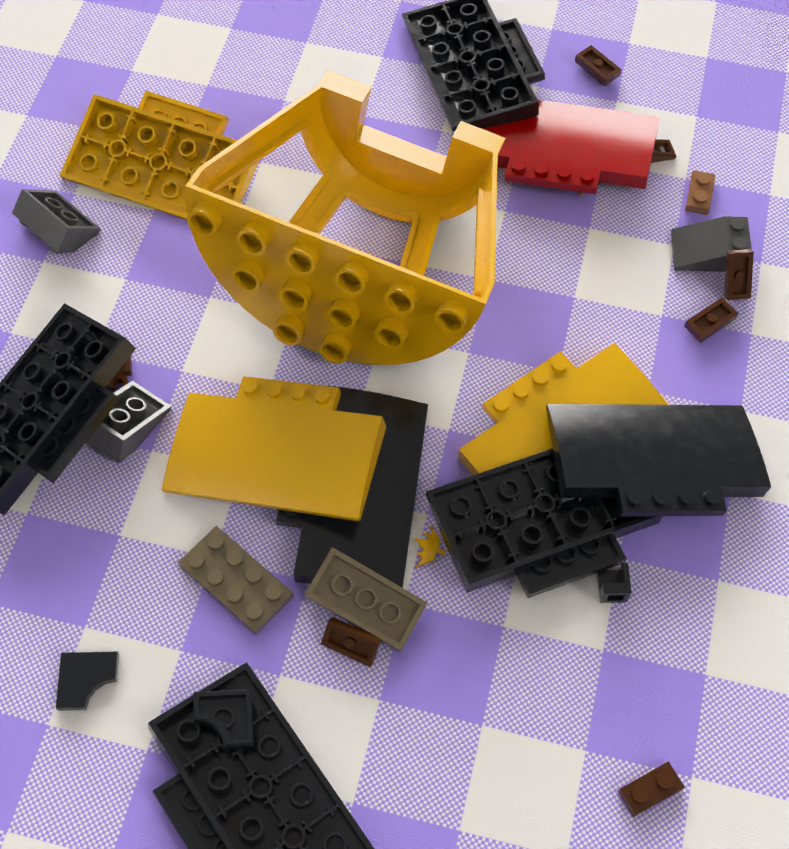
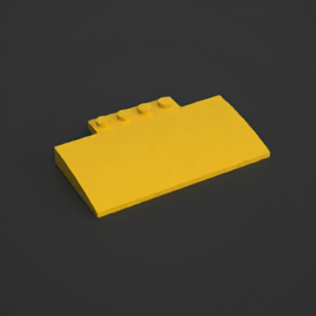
M146 90L138 108L94 94L59 176L66 180L187 220L185 185L200 166L238 140L223 136L229 122L227 116ZM259 161L218 190L216 194L241 204Z
M615 343L578 368L560 351L483 403L482 409L496 424L461 447L458 452V459L472 475H476L552 449L546 412L547 404H669Z
M243 376L236 398L189 392L174 437L162 491L360 521L387 426L382 416L336 411L341 396L339 387Z

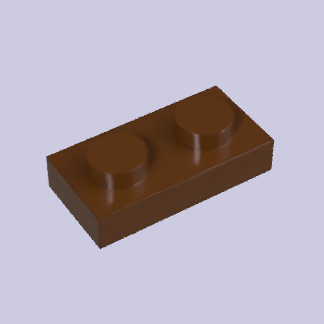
M592 45L578 53L575 57V62L604 86L621 75L622 69Z
M751 249L727 251L724 297L727 300L751 298L754 252Z
M721 297L688 319L684 327L702 343L734 321L739 313Z
M331 617L327 623L321 645L371 667L376 659L382 639Z
M668 761L618 790V793L634 818L680 792L685 787Z

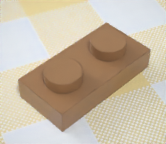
M697 170L692 171L685 211L708 215L716 174Z

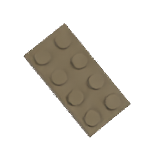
M215 526L178 562L181 569L255 635L294 597L290 589L218 526Z
M333 547L304 597L357 628L382 639L383 643L399 652L402 651L428 603Z

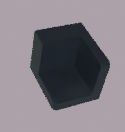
M622 563L619 570H604L597 573L600 603H623L628 601L632 594L628 563Z

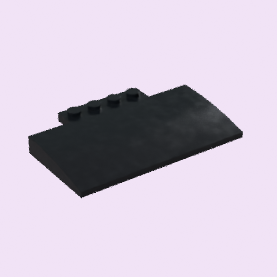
M447 0L402 13L404 23L453 132L456 131L460 121L478 128H486L539 115V102L530 84L545 80V72L517 18L498 23L487 0Z
M65 303L0 382V513L4 516L38 473L53 484L119 401L120 398L105 387L136 349L124 336Z
M339 387L341 396L336 411L382 416L387 427L360 521L278 509L277 525L302 528L293 573L294 580L299 583L311 584L333 547L403 588L428 404L381 393Z
M547 404L546 406L561 498H617L620 517L723 516L727 511L724 497H764L771 488L757 439L742 405Z
M553 448L426 491V497L445 545L467 593L517 575L527 598H531L625 563L627 558L617 538L658 524L663 517H620L617 498H561Z
M247 662L200 691L251 689L253 748L224 750L222 740L215 730L206 725L194 723L193 695L148 722L150 733L177 774L154 789L153 795L187 849H374Z

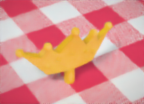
M429 526L431 533H424L427 539H414L423 550L421 553L417 552V555L422 560L419 564L415 565L416 568L433 562L436 553L442 555L446 553L445 550L438 548L441 539L433 530V526Z

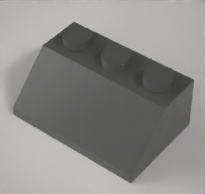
M22 189L12 211V214L19 219L22 225L31 229L37 238L46 242L53 252L59 254L75 252L101 230L100 227L54 190Z

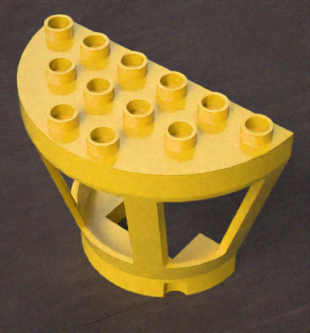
M327 70L317 86L197 169L185 185L187 223L199 252L218 282L248 313L273 330L274 336L283 344L291 346L298 344L311 351L320 353L325 360L334 364H342L347 361L369 365H397L433 357L459 342L472 329L479 319L495 284L497 161L505 138L460 121L452 136L447 157L364 125L372 87ZM300 131L311 158L323 174L289 222L216 194L218 190ZM349 198L356 204L378 215L412 224L400 266L320 235L345 199ZM477 204L473 295L428 278L424 274L438 224L441 221L465 213Z

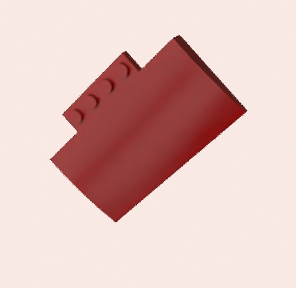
M538 100V116L498 126L481 128L505 138L497 161L498 168L506 169L505 181L596 194L599 183L646 189L660 116Z

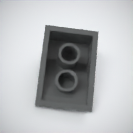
M723 216L671 230L674 270L726 272L727 251L752 250L748 217Z
M134 381L129 382L114 392L120 398L119 401L87 440V443L117 463H120L136 451L172 407Z

